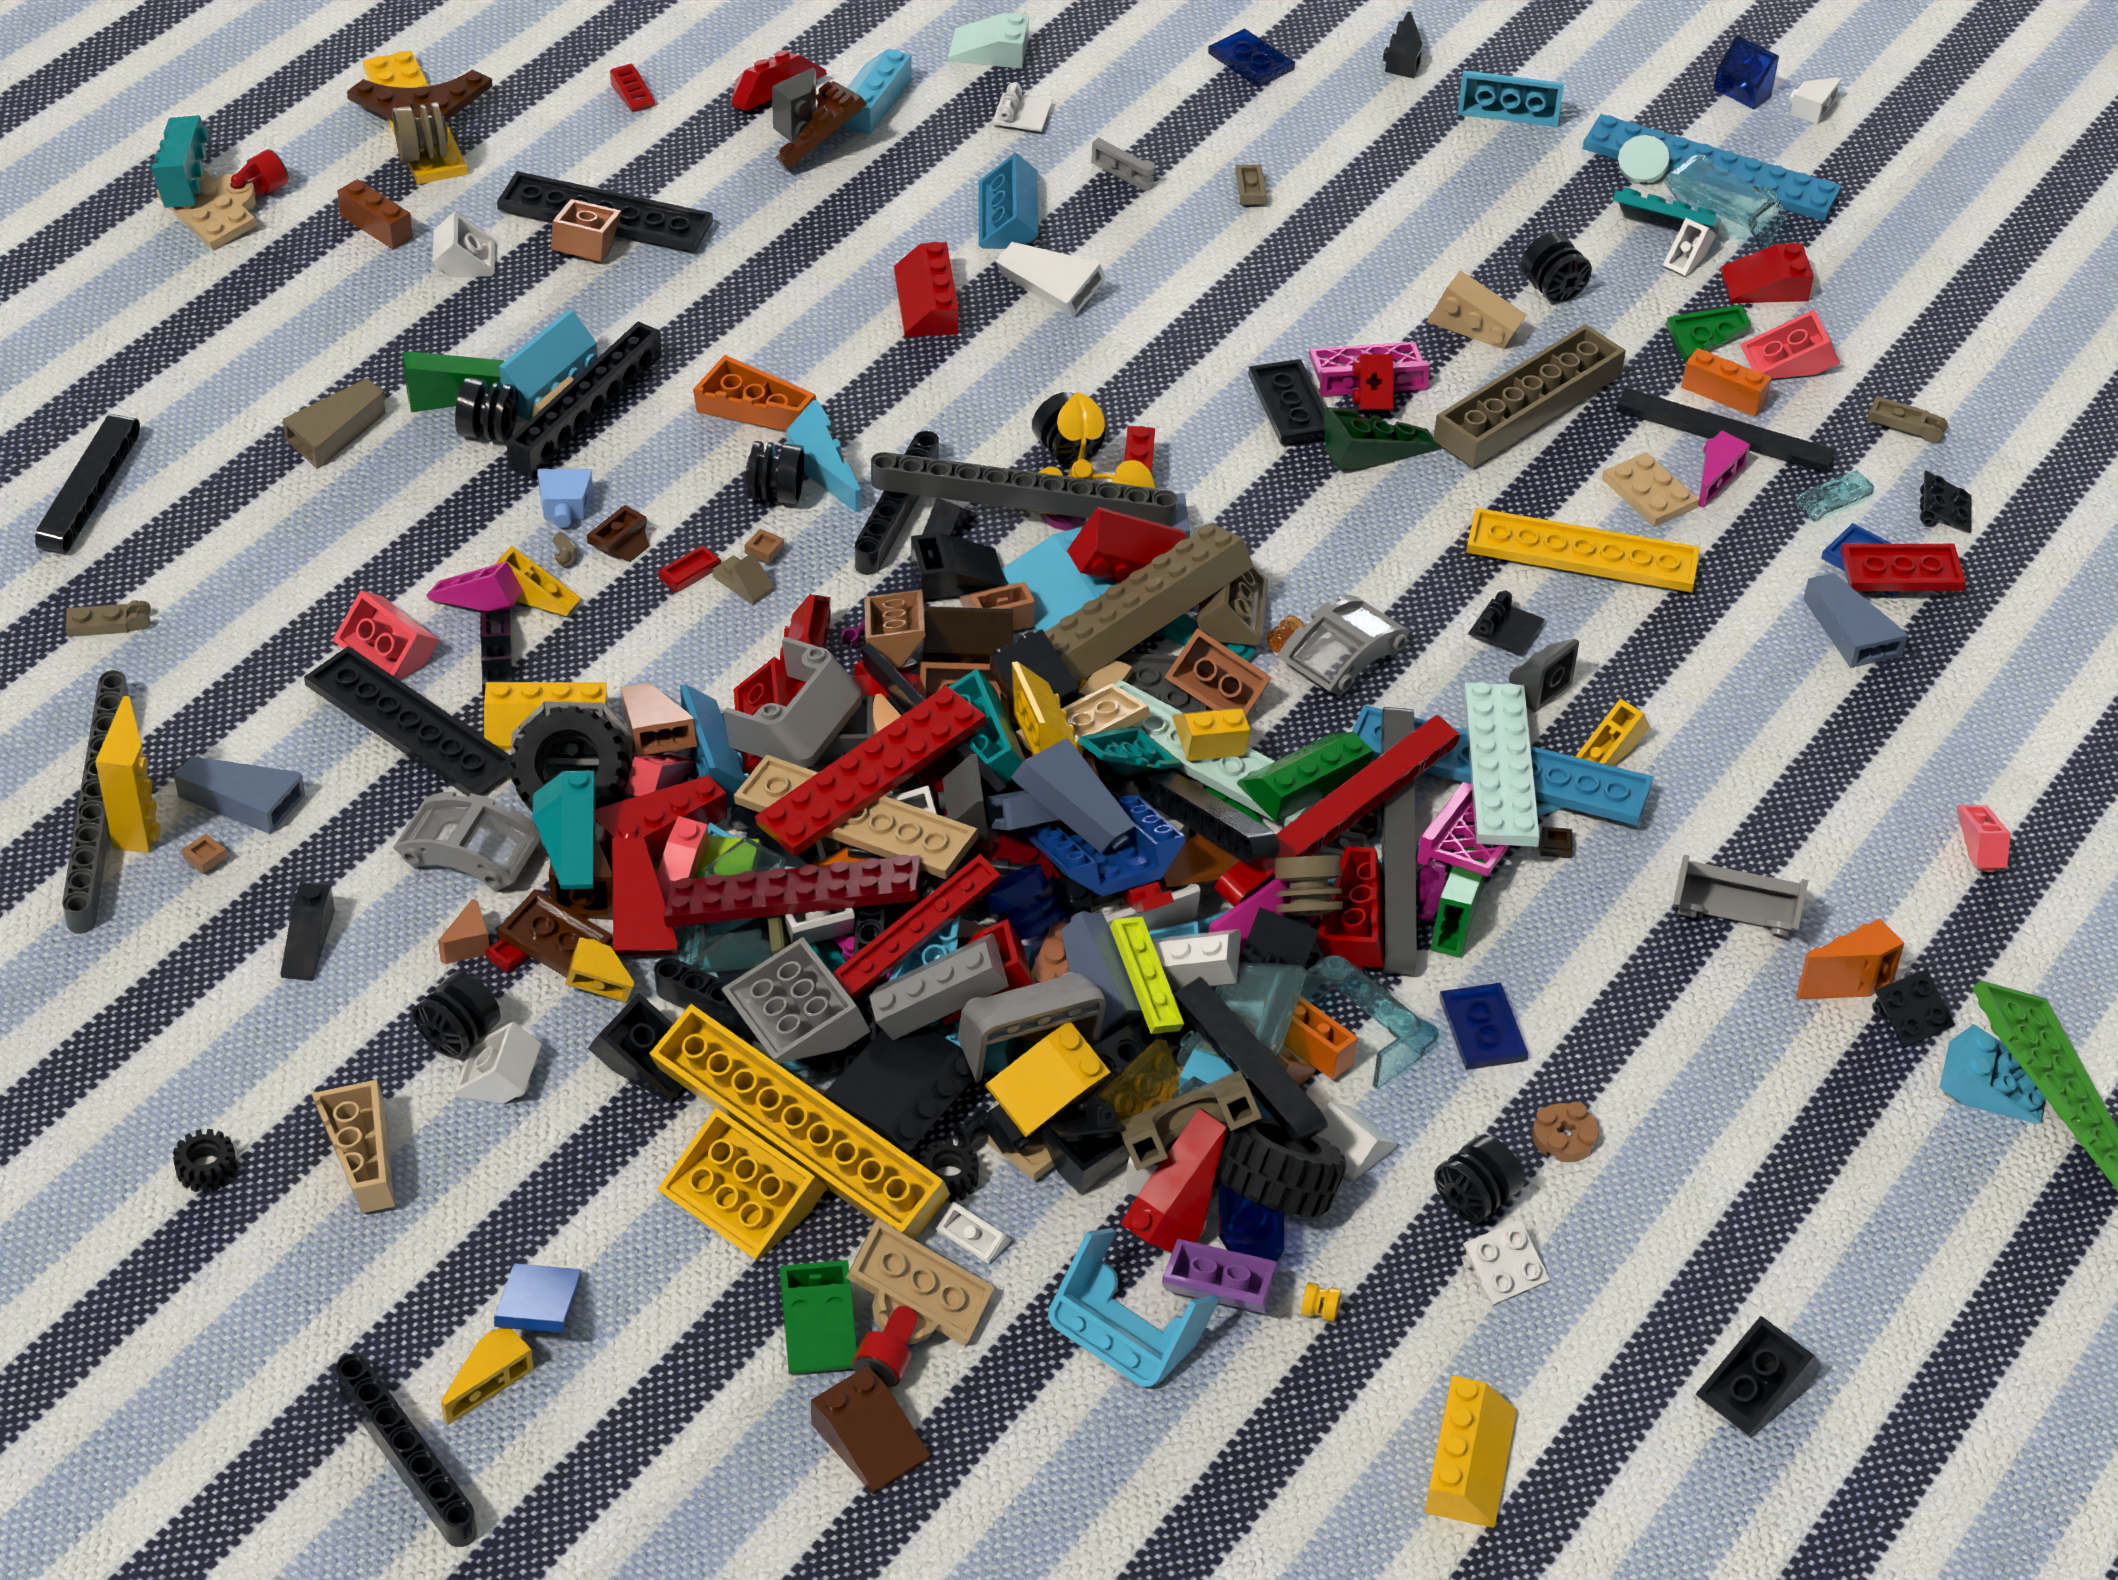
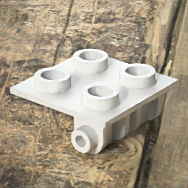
M1017 82L1010 83L1007 86L1006 93L1002 94L992 124L1042 132L1052 100L1022 96L1020 84Z
M1521 1219L1463 1243L1466 1255L1462 1256V1262L1467 1269H1475L1492 1305L1550 1280Z

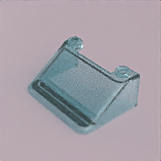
M744 837L702 869L695 879L706 878L716 874L725 876L740 874L745 871L762 872L775 868L785 869L786 858L752 839ZM764 917L683 925L677 959L706 973L754 968L773 956L770 942L761 940Z
M1239 962L1237 983L1211 987H1217L1215 991L1217 995L1267 1051L1275 1057L1283 1046L1307 976V970L1301 965ZM1189 1031L1180 1042L1181 1049L1176 1060L1185 1067L1193 1049L1219 1058L1221 1057L1199 1032Z

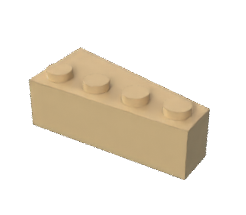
M377 1080L311 1093L361 1213L395 1207L386 1104Z

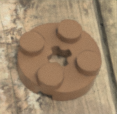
M1571 1102L1570 1104L1558 1103L1540 1108L1537 1112L1532 1131L1533 1141L1539 1151L1546 1156L1547 1152L1557 1156L1556 1160L1561 1162H1577L1587 1158L1596 1146L1599 1136L1597 1121L1587 1112L1586 1106L1580 1102ZM1561 1129L1571 1131V1136H1566L1564 1132L1559 1133L1558 1131Z

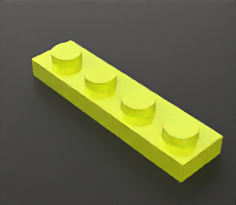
M1143 916L1113 919L1110 929L1150 1033L1180 1031L1184 1022Z

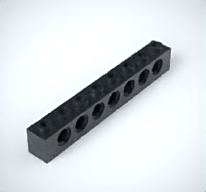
M639 321L636 322L506 441L509 467L530 477L538 469H541L662 356L661 331Z
M1181 1012L1184 1025L1180 1031L1151 1034L1143 1015L1091 1047L1109 1069L1110 1074L1119 1064L1124 1068V1071L1098 1096L1104 1098L1108 1094L1106 1089L1113 1085L1116 1089L1121 1088L1132 1079L1131 1074L1137 1070L1141 1074L1145 1073L1157 1063L1155 1059L1162 1055L1165 1059L1169 1058L1181 1048L1179 1044L1186 1040L1191 1044L1199 1039L1201 1035ZM1143 1038L1149 1040L1152 1046L1147 1045ZM1118 1053L1123 1054L1128 1059V1062L1122 1060ZM1000 1104L989 1110L980 1122L1002 1154L1013 1148L1016 1152L1020 1151L1032 1142L1030 1137L1039 1132V1129L1025 1137Z

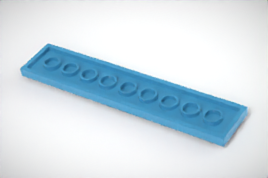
M1600 114L1583 141L1582 149L1618 159L1619 151L1626 141L1641 135L1654 136L1663 141L1668 148L1670 160L1665 174L1824 222L1835 204L1842 185L1829 180H1822L1809 176L1806 173L1788 170L1782 166L1741 156L1732 151H1724L1711 147L1708 144L1687 140L1684 137H1677L1664 133L1661 130L1650 129L1634 122L1623 121L1610 115Z
M1363 705L1352 732H1355L1374 750L1372 759L1376 760L1381 756L1383 709ZM1414 717V731L1428 720ZM1453 727L1461 734L1459 742L1448 754L1424 772L1471 784L1467 730ZM1530 746L1537 801L1638 826L1654 776Z

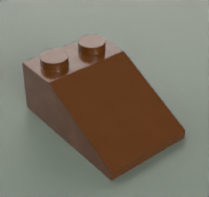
M868 1365L811 1399V1425L873 1495L930 1460L929 1452L891 1391Z

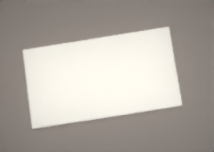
M1417 950L1415 974H1402L1403 992L1423 993L1430 951Z

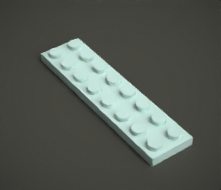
M1122 680L1115 684L1149 706L1150 716L1133 726L1139 727L1181 761L1179 767H1174L1175 769L1274 821L1237 785L1238 780L1275 762L1274 760L1247 747L1246 755L1187 761L1172 719L1173 714L1183 712ZM1315 803L1276 823L1286 827L1291 821H1294L1313 807Z
M1465 682L1464 699L1476 844L1538 847L1539 827L1524 685Z

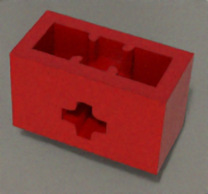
M1393 354L1358 355L1357 361H1353L1352 365L1353 377H1357V388H1353L1352 393L1353 405H1357V411L1393 410ZM1371 376H1373L1374 381L1379 382V385L1375 386L1373 390L1371 385L1366 384V381Z

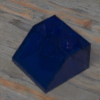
M1738 35L1733 40L1717 68L1713 89L1755 110L1772 96L1779 55Z
M1222 1182L1219 1186V1238L1226 1249L1278 1261L1285 1250L1284 1212L1250 1201L1249 1198L1240 1196L1232 1188L1222 1184Z

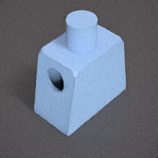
M538 469L539 495L544 519L554 520V524L561 528L568 527L571 524V520L585 519L593 494L592 469Z

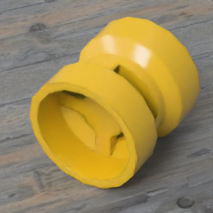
M1308 1282L1303 1297L1301 1315L1307 1317L1318 1315L1322 1316L1324 1321L1334 1323L1342 1289L1331 1287L1327 1290L1320 1288L1317 1283Z

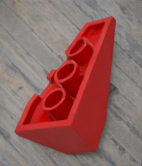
M1199 1108L1167 1153L1168 1158L1161 1161L1139 1192L1122 1220L1121 1225L1147 1243L1171 1253L1177 1239L1198 1243L1206 1228V1214L1209 1201L1213 1197L1214 1188L1212 1187L1217 1167L1220 1165L1228 1126L1202 1108Z

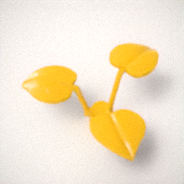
M1074 393L1061 408L1057 418L1058 430L1064 438L1069 441L1081 439L1078 460L1069 469L1067 477L1089 480L1112 479L1111 483L1156 488L1149 469L1141 462L1135 460L1120 463L1116 468L1115 475L1111 473H1093L1092 464L1084 460L1086 439L1095 440L1102 435L1105 419L1101 409L1091 398L1082 393ZM1047 467L1038 472L1063 476L1062 472L1056 467ZM1027 510V512H1035V513H1043V514H1049V515H1056V514H1053V513H1046V512H1039V511Z

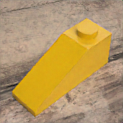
M512 545L496 562V564L507 561L522 587L523 592L515 600L516 602L567 616L581 600V597Z
M1620 698L1575 757L1614 766L1633 750L1650 728L1645 714Z
M512 1328L492 1330L477 1342L441 1399L443 1421L447 1425L534 1370L531 1348Z

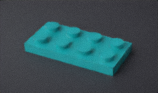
M1623 187L1622 192L1615 190L1613 201L1618 204L1683 221L1688 218L1713 229L1719 230L1721 219L1716 217V212L1713 210L1698 207V211L1691 210L1689 204L1673 200L1672 205L1667 204L1666 199L1652 194H1648L1647 198L1641 197V193L1637 190Z

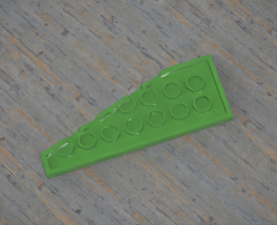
M1980 980L1972 989L1978 998L1979 1007L1986 1013L1991 1023L1992 1031L2003 1042L2051 1104L2053 1110L2065 1122L2118 1192V1128L2048 1000Z

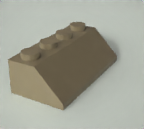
M1254 566L1200 602L1197 623L1201 631L1207 635L1209 634L1218 642L1256 646L1261 644L1268 579Z

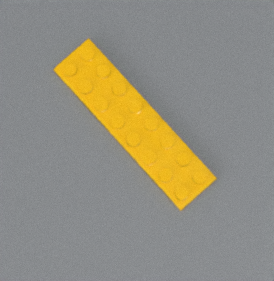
M412 50L400 51L386 56H375L371 59L363 60L364 71L371 82L403 88L428 86ZM387 118L389 125L395 135L393 120ZM447 123V156L439 158L435 146L433 147L434 158L429 159L425 149L421 148L419 161L408 162L417 185L468 174L467 165Z
M1475 508L1466 553L1686 592L1693 591L1700 551L1699 546Z

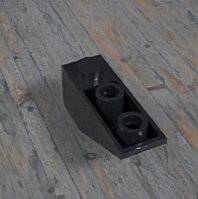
M1408 11L1404 20H1399L1396 34H1392L1389 47L1386 46L1384 50L1383 61L1386 62L1385 72L1414 79L1420 67L1423 44L1412 12Z

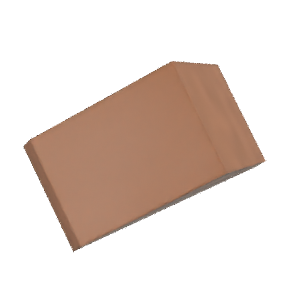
M472 899L438 940L440 961L442 963L449 964L486 955L485 950L489 948L488 932L478 901Z

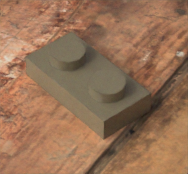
M1236 165L1235 176L1240 205L1266 204L1267 196L1262 165Z

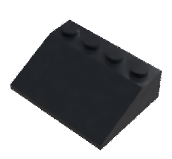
M926 1026L895 1040H892L881 1029L822 1096L902 1152L908 1154L974 1079V1076L962 1048Z

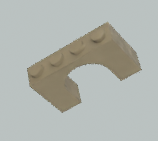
M1241 1071L1234 1072L1120 1121L1126 1127V1130L1121 1131V1134L1136 1170L1139 1171L1167 1159L1166 1146L1181 1135L1199 1108H1202L1219 1121L1226 1122L1230 1131L1262 1118Z

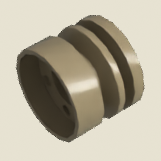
M437 102L430 103V115L427 114L425 105L420 104L419 117H414L410 106L392 109L396 144L402 163L419 161L421 148L425 149L429 159L434 158L433 147L435 146L439 158L447 156V128L444 116Z
M1340 855L1274 859L1275 880L1286 881L1290 885V888L1276 892V897H1290V904L1276 905L1277 913H1285L1294 917L1319 916L1343 909V901H1328V895L1342 894L1341 888L1329 887L1327 880L1341 876Z

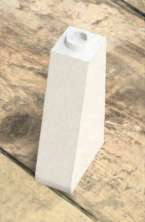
M1011 242L995 261L1004 277L1072 317H1075L1106 279L1100 263L1015 242Z

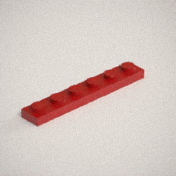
M979 854L832 973L833 976L854 1001L1001 882V875Z

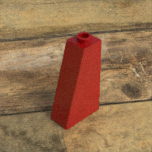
M622 833L619 835V838H612L613 951L617 956L679 955L678 943L673 927H666L664 912L666 905L644 837L638 838L636 833Z

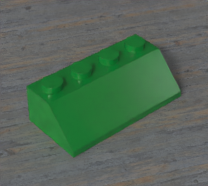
M1355 732L1329 734L1238 780L1237 785L1275 822H1278L1328 796L1371 763L1374 750Z

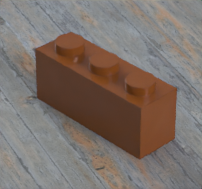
M356 179L337 190L340 216L392 250L413 238L410 212L368 185Z

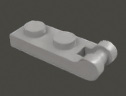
M1097 138L1092 142V164L1142 190H1151L1153 188L1154 178L1152 175L1154 174L1155 164L1152 161H1143L1101 138Z

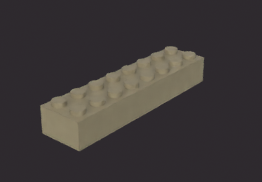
M1585 324L1437 414L1433 440L1474 468L1622 375L1626 350Z
M1213 523L1204 525L1188 539L1179 541L1174 548L1165 554L1155 557L1151 563L1140 570L1132 572L1127 579L1118 585L1109 587L1104 594L1095 600L1086 602L1080 610L1062 618L1057 625L1048 631H1044L1076 682L1080 683L1082 679H1086L1253 568L1254 565L1244 539Z

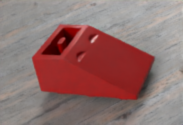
M1008 919L979 931L967 943L969 944L990 933L995 935L1009 987L992 995L1033 984L1023 943ZM962 1009L942 1017L944 1024L948 1025L959 1020Z

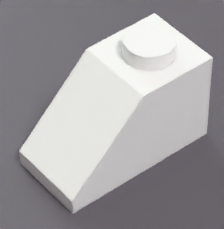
M1835 77L1803 82L1798 90L1794 89L1789 99V104H1792L1790 115L1818 124L1837 100L1841 79Z
M1686 218L1663 266L1687 277L1705 258L1716 234L1710 228Z

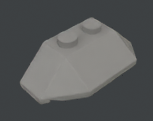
M544 701L512 732L511 754H515L516 750L513 747L515 739H522L524 733L521 729L527 723L533 726L537 722L535 716L543 713L546 717L552 714L551 708L559 706L562 711H567L568 706H578L581 711L588 708L594 710L599 717L604 716L611 722L627 746L631 763L634 760L633 735L606 703ZM571 742L555 749L549 755L545 764L599 765V758L596 751L590 745L581 742Z

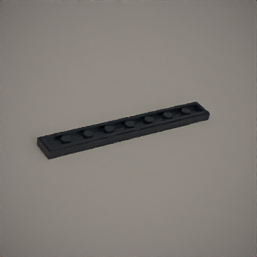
M1628 388L1624 389L1616 407L1617 412L1709 439L1724 431L1749 443V451L1827 473L1836 451L1833 448Z
M869 642L861 647L864 668L905 712H908L925 700L873 644ZM963 740L945 754L958 766L969 755L976 753ZM977 755L982 794L988 797L1007 793V786Z

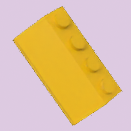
M1018 661L1012 662L1014 715L1032 755L1034 756L1068 738L1082 756V746L1078 740H1075L1074 728L1072 724H1068L1066 710L1061 709L1059 695L1053 693L1047 681Z
M486 682L484 738L502 750H511L512 732L544 701L601 702L608 705L607 682Z
M1451 1376L1424 1513L1495 1528L1517 1410L1486 1382Z

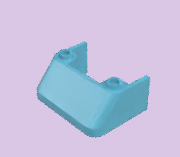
M1108 1228L1087 1232L1050 1305L1048 1312L1049 1321L1057 1331L1136 1384L1143 1387L1157 1385L1197 1345L1220 1299L1213 1295L1191 1300L1183 1317L1173 1319L1165 1331L1162 1332L1112 1299L1118 1286V1277L1115 1270L1102 1260L1117 1231Z

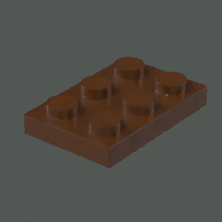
M536 889L529 894L497 929V937L566 978L573 952L580 937L595 939L609 946L612 943L613 936Z

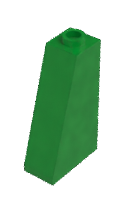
M409 351L402 352L407 396L411 412L456 406L459 390L466 378L486 380L490 388L494 382L501 383L499 366L504 363V360Z
M1474 847L1464 848L1466 851L1476 850ZM1475 859V861L1486 864L1483 859ZM1453 865L1440 897L1431 951L1461 958L1486 876Z

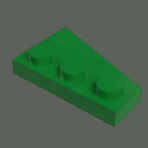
M1742 305L1671 316L1667 318L1666 326L1686 364L1697 348L1709 352L1748 332L1751 323Z

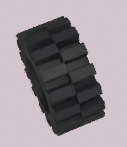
M201 1129L195 1130L196 1136L192 1137L190 1133L186 1134V1142L180 1139L177 1142L178 1148L173 1150L177 1179L179 1182L182 1181V1186L186 1189L191 1186V1191L197 1192L199 1187H202L203 1193L209 1192L208 1187L211 1186L216 1191L220 1189V1182L226 1186L230 1182L229 1177L234 1178L236 1174L237 1162L233 1143H231V1139L228 1136L224 1138V1134L221 1131L214 1135L213 1129H207L206 1134H202ZM214 1156L217 1158L214 1162L207 1165L193 1164L200 1157Z
M948 1139L947 1145H943L942 1140L936 1141V1148L930 1144L927 1146V1152L922 1151L919 1163L944 1180L950 1192L948 1197L950 1203L956 1202V1196H959L961 1201L966 1199V1192L971 1195L974 1192V1187L977 1188L979 1162L977 1154H973V1149L970 1146L964 1149V1142L959 1141L957 1145H953V1139ZM951 1166L958 1168L961 1172L956 1175L946 1176L938 1173L936 1170L941 1167Z

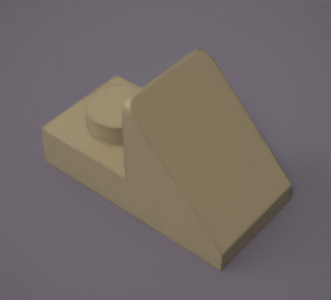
M753 553L741 560L733 555L713 568V578L752 605L774 592L771 581Z

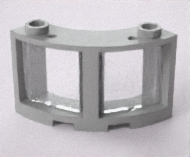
M1340 596L1337 599V603L1331 605L1327 602L1311 614L1313 620L1305 628L1299 626L1281 648L1277 657L1329 692L1342 696L1352 686L1355 677L1370 663L1385 655H1396L1398 651L1403 649L1410 630L1357 596Z
M442 792L424 799L393 849L414 869L425 865H441L455 868L474 876L496 892L515 882L539 843L541 836L532 820L513 808L508 812L496 806L494 799L473 793L469 797L456 796L455 792Z

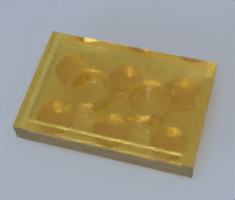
M1156 1039L1098 1095L1116 1109L1117 1121H1123L1178 1097L1180 1074L1167 1041Z

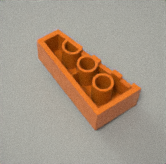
M724 355L693 389L696 411L698 413L786 431L812 401L816 400V394L727 355Z

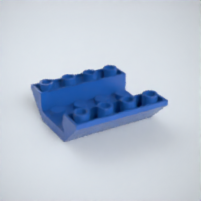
M1135 795L1121 797L1118 801L1119 805L1136 825L1127 835L1130 840L1118 850H1114L1111 847L1100 853L1081 836H1068L1052 821L1023 829L1024 836L1065 875L1102 897L1161 879L1185 843L1184 834L1143 799Z

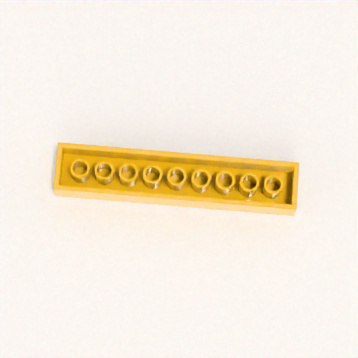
M692 1004L688 1006L649 1053L661 1071L813 1174L828 1186L827 1189L874 1222L878 1219L915 1240L950 1195L944 1180Z

